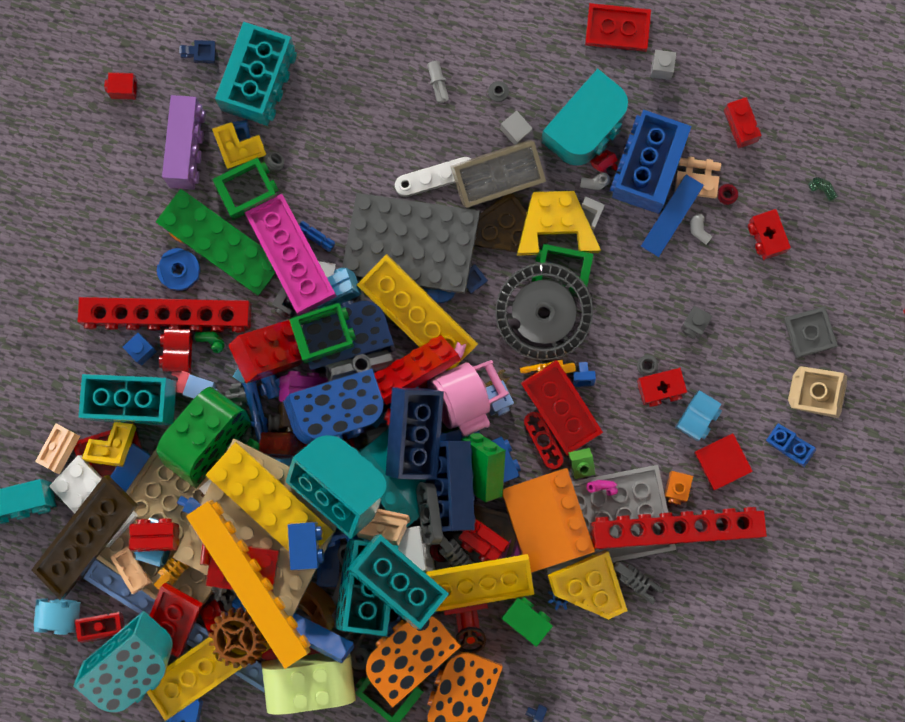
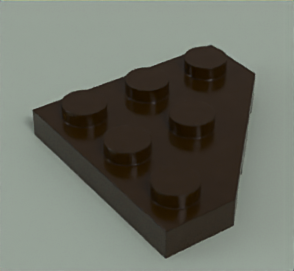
M513 193L507 194L480 213L475 247L518 252L527 212ZM537 235L538 246L541 249L543 244H548L549 241L544 235Z

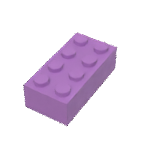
M171 95L162 172V178L169 188L195 190V184L199 183L197 163H201L199 143H203L204 133L201 131V124L205 123L206 112L203 111L202 104L199 103L196 97Z

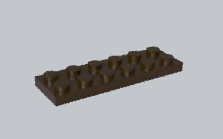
M109 475L103 476L31 569L32 572L59 600L64 599L138 504Z

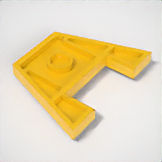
M575 191L532 193L517 256L538 255L537 235L577 234L579 251L587 253H599L601 251Z

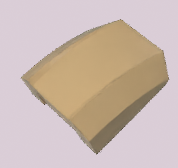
M799 367L793 375L788 397L791 408L839 418L847 387V376L841 372Z

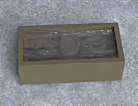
M532 140L450 166L462 205L466 208L546 182L536 145Z

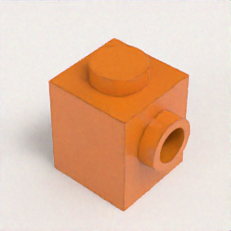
M675 471L669 472L664 493L665 498H669V503L681 505V502L685 503L688 501L693 476Z

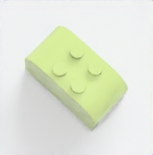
M322 653L306 655L286 669H284L279 659L261 662L266 709L269 714L281 715L333 708L356 701L351 654L347 656L342 664Z

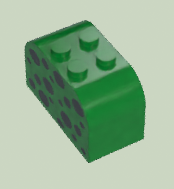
M207 387L192 400L163 434L157 446V455L164 466L197 489L207 477L206 474L227 452L232 440H238L251 425L250 418L247 412L213 387Z

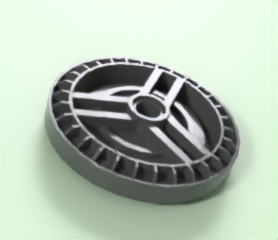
M534 263L517 270L503 284L498 294L495 316L500 334L513 350L531 359L553 360L571 353L584 341L593 320V305L588 288L573 271L554 263ZM540 275L555 277L553 281H533L524 286L514 300H509L514 289L528 278ZM560 279L567 283L565 287L558 283ZM571 286L581 302L582 316L576 331L568 338L567 334L572 329L576 319V304L573 296L568 291ZM507 306H512V313H507ZM544 306L549 308L550 314L548 316H541L538 312L539 308ZM508 318L520 321L521 325L518 331L525 338L536 343H552L553 346L539 347L523 341L511 328ZM564 339V342L557 344L556 341Z

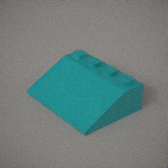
M387 428L362 448L359 454L367 461L372 462L383 474L386 480V490L381 504L387 511L409 515L410 522L407 523V528L420 517L416 489L417 485L420 482H426V479H396L385 475L389 428Z

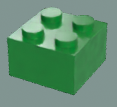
M525 597L521 600L516 598L501 619L537 647L553 627L549 623L552 619L542 611L536 613L532 609L534 605Z

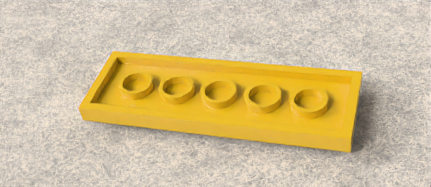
M387 254L357 284L419 347L428 343L431 339L442 335L454 350L457 342L461 345L466 344L464 354L460 358L462 361L478 345ZM461 361L449 367L446 371L455 368Z
M237 442L228 449L206 474L214 484L288 551V524L318 522V526L322 527V540H319V549L335 532Z
M528 554L425 572L449 593L435 612L534 595Z
M240 621L229 622L232 626L236 625L239 628L245 625ZM250 631L249 636H250V639L253 641V636H252V633H251V631ZM241 633L237 634V635H238V638H237V641H236L235 643H237V642L239 641V637H240V634H241ZM224 635V639L227 644V637ZM208 637L167 666L160 684L154 690L150 689L147 691L148 696L165 721L242 669L241 665L238 668H233V664L225 666V659L218 661L220 655L218 653L212 654L215 646H209V643L213 641L212 638ZM268 642L264 643V645L267 647L266 651L269 650L271 647L269 646ZM239 648L232 650L237 654H248L245 650L242 651Z

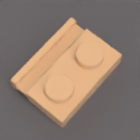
M55 424L35 462L60 474L80 436Z
M378 509L374 519L357 536L358 538L372 540L375 535L381 534L392 545L399 546L407 529L406 525L410 522L409 515Z

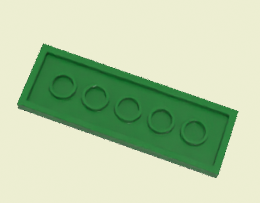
M181 188L156 220L159 226L258 297L276 274L262 246Z

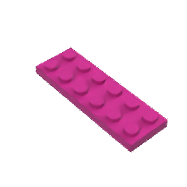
M283 194L245 212L298 316L337 297Z

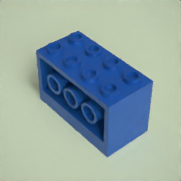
M643 109L641 116H636L630 132L634 135H629L624 152L627 155L623 154L617 169L621 173L615 174L610 191H613L612 198L659 214L664 206L692 126Z

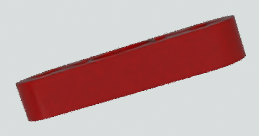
M538 412L528 413L524 418V426L544 465L551 470L558 469L563 463V456L543 417ZM529 417L538 418V428L544 427L545 431H540L534 436L532 432H535L536 429L533 425H528ZM540 435L548 436L550 440L549 445L541 447L537 443V438ZM551 446L555 448V450H551L552 455L559 457L555 466L553 463H548L550 459L548 452L545 455L542 453V451L548 450Z

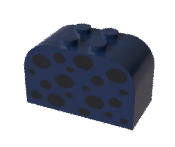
M347 301L342 303L341 308L346 307L350 319L346 321L348 329L353 328L356 340L353 341L354 347L308 362L312 373H325L326 365L355 358L357 355H367L386 349L388 352L396 351L382 309L370 301L355 303L354 301ZM337 313L306 323L302 327L310 353L346 342Z

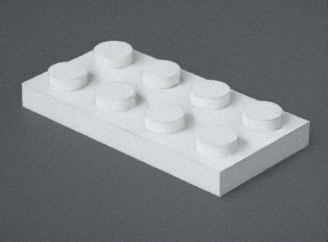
M78 455L49 486L74 514L102 479L99 473L82 459V455ZM134 511L106 547H110L138 517Z

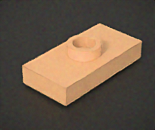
M128 545L110 558L131 594L134 595L151 584L152 581L140 561L135 559L136 555L134 551H130Z

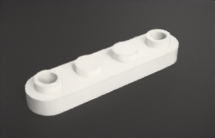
M462 157L402 175L395 182L396 192L402 197H409L453 184L455 180L450 166L470 160L471 158ZM403 182L409 183L407 188H403L401 185Z

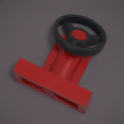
M487 603L444 610L445 615L456 613L458 625L456 640L458 642L459 638L464 639L460 643L461 647L459 650L461 652L474 654L485 647L486 636L480 629L477 610L488 608ZM482 635L484 640L482 641L478 636ZM476 643L480 644V646L475 649L463 648L466 645L472 646Z

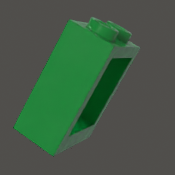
M258 157L212 179L232 220L246 215V211L277 196L276 192L279 190L274 180L269 181L267 174L270 172L265 162L260 163ZM257 168L268 192L236 207L224 183Z
M543 244V249L539 250L536 262L544 263L547 253L581 259L583 263L580 278L587 287L593 259L592 253ZM543 275L532 277V282L542 280ZM570 286L568 291L571 293L572 296L578 297L574 289Z
M340 303L289 319L304 363L354 347L353 341L356 340L353 328L348 329L346 321L350 319L346 307L341 308ZM337 313L346 342L310 353L302 325Z
M363 676L355 685L358 689L355 694L388 722H400L424 692L417 685L392 716L363 692L371 683L368 677L365 678Z

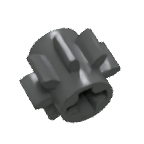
M242 383L231 384L232 388L226 391L225 396L242 409H246L248 403Z
M217 587L211 588L213 593H215L213 598L217 602L221 600L224 605L227 602L233 601L236 597L234 590Z

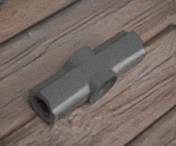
M386 349L326 365V375L329 381L362 372L356 368L355 362L362 364L363 371L373 369L375 373L392 364L391 353Z

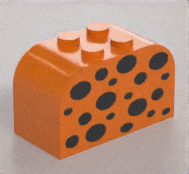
M434 616L429 618L421 630L415 629L408 622L405 623L404 620H401L392 628L394 633L390 637L383 636L375 643L378 648L371 653L367 660L366 672L370 682L392 708L461 647L451 633Z
M469 652L454 655L447 662L444 671L439 670L435 681V684H438L437 691L431 692L427 705L431 706L428 713V722H483L503 665Z

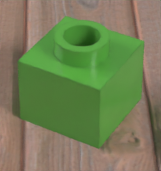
M590 448L568 452L574 479L596 475Z

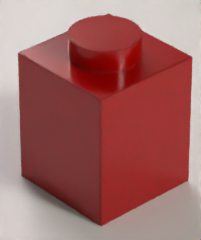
M108 73V79L104 83L105 92L108 93L111 99L136 100L137 78L133 73Z

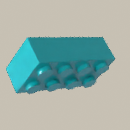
M38 479L0 489V525L8 523L9 518L21 520L29 518L30 513H38L40 515L51 512V508L57 507L54 491L49 487L52 482Z
M381 534L375 535L347 569L348 572L415 629L421 630L449 595L446 590Z

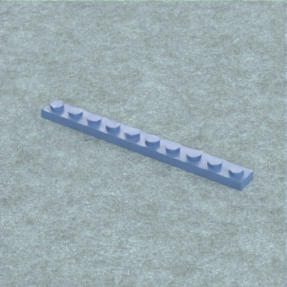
M98 560L93 562L83 579L140 614L145 611L150 615L155 602L152 597L142 590L134 595L131 594L121 575ZM195 622L186 644L194 648L207 639L210 632ZM256 660V663L253 665L248 664L246 668H242L234 673L265 693L262 665L259 661Z

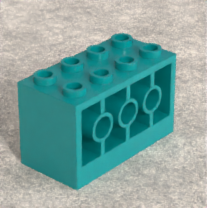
M243 21L215 97L221 111L266 126L269 125L270 121L274 120L276 115L275 105L281 101L283 96V90H281L283 83L288 82L290 64H294L297 57L295 45H293L290 36Z

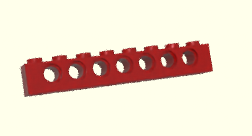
M79 297L77 322L84 326V329L91 330L97 329V326H105V329L118 330L119 326L126 327L127 330H139V327H147V330L160 331V327H168L169 329L190 328L191 331L200 332L203 331V328H211V331L224 332V329H232V332L243 333L245 329H251L252 304L249 301ZM102 309H105V317L102 319H98V312ZM127 310V316L124 319H119L120 311ZM144 310H148V317L144 320H140V313ZM169 311V318L161 320V313ZM190 311L191 317L183 321L181 319L182 314ZM205 312H212V318L209 321H203L202 319ZM227 312H232L234 314L233 319L228 322L224 321V315Z
M756 507L743 508V512H736L735 508L722 509L723 513L715 514V510L701 511L702 515H694L693 511L680 512L681 516H673L672 513H660L657 518H651V514L638 515V519H630V515L617 516V520L609 521V517L595 518L596 522L589 523L590 538L594 549L767 537L764 510L757 511ZM739 518H741L744 521L743 529L739 528L737 525V521ZM718 519L723 522L724 527L722 531L716 526ZM696 521H700L703 525L701 532L695 528ZM675 522H678L682 527L680 533L674 530ZM655 523L661 528L659 535L653 532L652 527ZM633 525L639 528L640 532L637 537L631 532ZM612 526L618 530L616 538L610 535V528Z

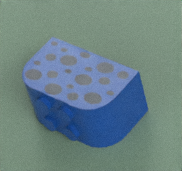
M373 369L291 393L283 401L295 436L307 445L316 438L326 435L335 436L340 439L347 436L348 440L358 437L380 417L383 410V399Z

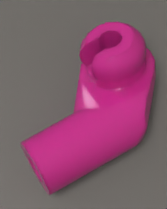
M596 480L586 485L587 491L590 493L605 489L608 496L618 493L617 484L614 481Z

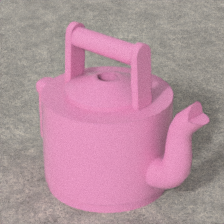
M457 342L455 351L461 358L466 344L461 345ZM492 360L474 367L466 362L448 371L444 370L427 382L428 389L444 391L443 424L448 429L459 427L463 436H468L483 428H488L490 421L486 414L490 412V404L509 395L493 366ZM483 368L486 369L498 393V396L490 400L488 399L486 385L476 372Z

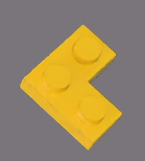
M232 122L212 128L227 169L257 157L266 156L260 135L239 141Z
M114 422L108 441L89 439L82 459L90 463L123 467L137 427L129 423Z

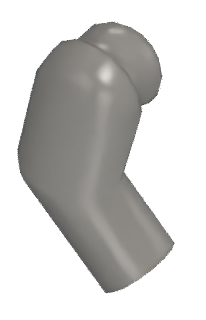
M600 173L592 179L582 177L580 187L601 190L609 184L610 177L607 173Z
M698 213L692 216L690 220L691 233L707 245L713 236L704 231L703 221L705 218L702 214Z

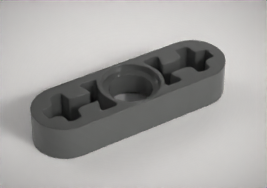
M420 482L417 485L416 494L423 540L426 545H439L443 538L436 487L433 482Z

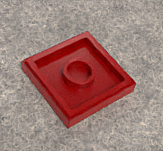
M734 433L694 452L713 491L753 472Z

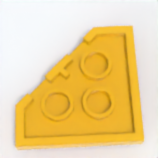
M603 550L548 575L553 594L558 598L608 620L627 612L613 563L607 550Z

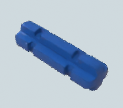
M304 221L299 224L303 234L319 246L322 245L323 249L328 252L334 248L335 242L326 238L324 234L315 228H310L309 224Z

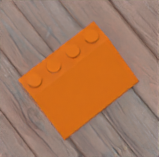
M567 468L503 489V498L521 554H528L531 573L595 552Z

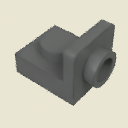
M282 286L272 305L276 309L275 313L284 318L288 315L293 318V311L285 307L286 304L290 305L291 301Z
M693 306L681 329L685 330L684 334L692 339H695V337L700 338L712 315Z

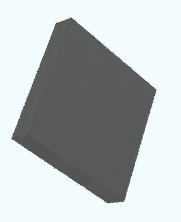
M825 306L783 318L796 359L838 347Z

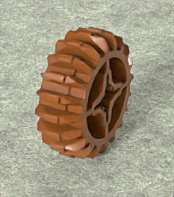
M239 607L237 611L235 608H230L228 612H221V617L218 616L214 619L216 624L210 626L214 632L208 635V637L213 639L209 646H215L212 654L218 653L220 655L218 661L225 659V666L233 664V668H238L240 665L242 668H246L248 663L250 665L256 663V659L262 657L261 652L267 649L264 643H267L266 639L247 610L244 612L243 607ZM240 621L245 625L239 628L236 625L232 626L229 622ZM250 631H251L252 636H253V641L250 639V636H249ZM241 633V634H240V637H239V641H238L237 643H235V642L237 641V638H238V635H237V634ZM224 635L227 637V644L225 642ZM239 648L242 651L245 650L248 654L241 655L234 653L232 650Z

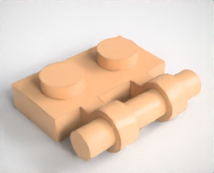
M689 156L688 158H680L678 166H685L686 171L677 172L675 191L687 174L704 185L698 196L716 199L719 176H711L712 170L720 171L721 163L713 162L711 159H706V161L696 160L694 157ZM693 168L705 169L704 174L692 173Z

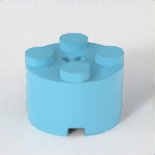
M36 599L34 632L45 633L47 630L54 631V634L59 635L76 633L75 620L80 617L81 602L67 599H55L48 602V599Z

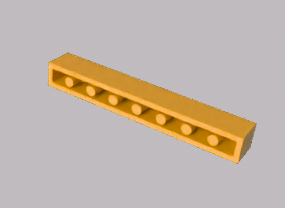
M213 500L207 501L186 515V517L282 666L286 669L311 651L309 649L311 645L306 636H301L296 629L298 624L291 615L288 617L284 610L286 606L279 596L275 597L272 592L273 586L269 579L262 577L259 572L261 567L254 558L251 560L247 554L249 549L242 539L239 541L236 537L234 525L223 517L224 510L218 502L214 503Z

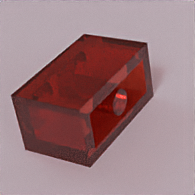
M261 432L259 451L269 456L294 457L307 444L302 443L292 433Z

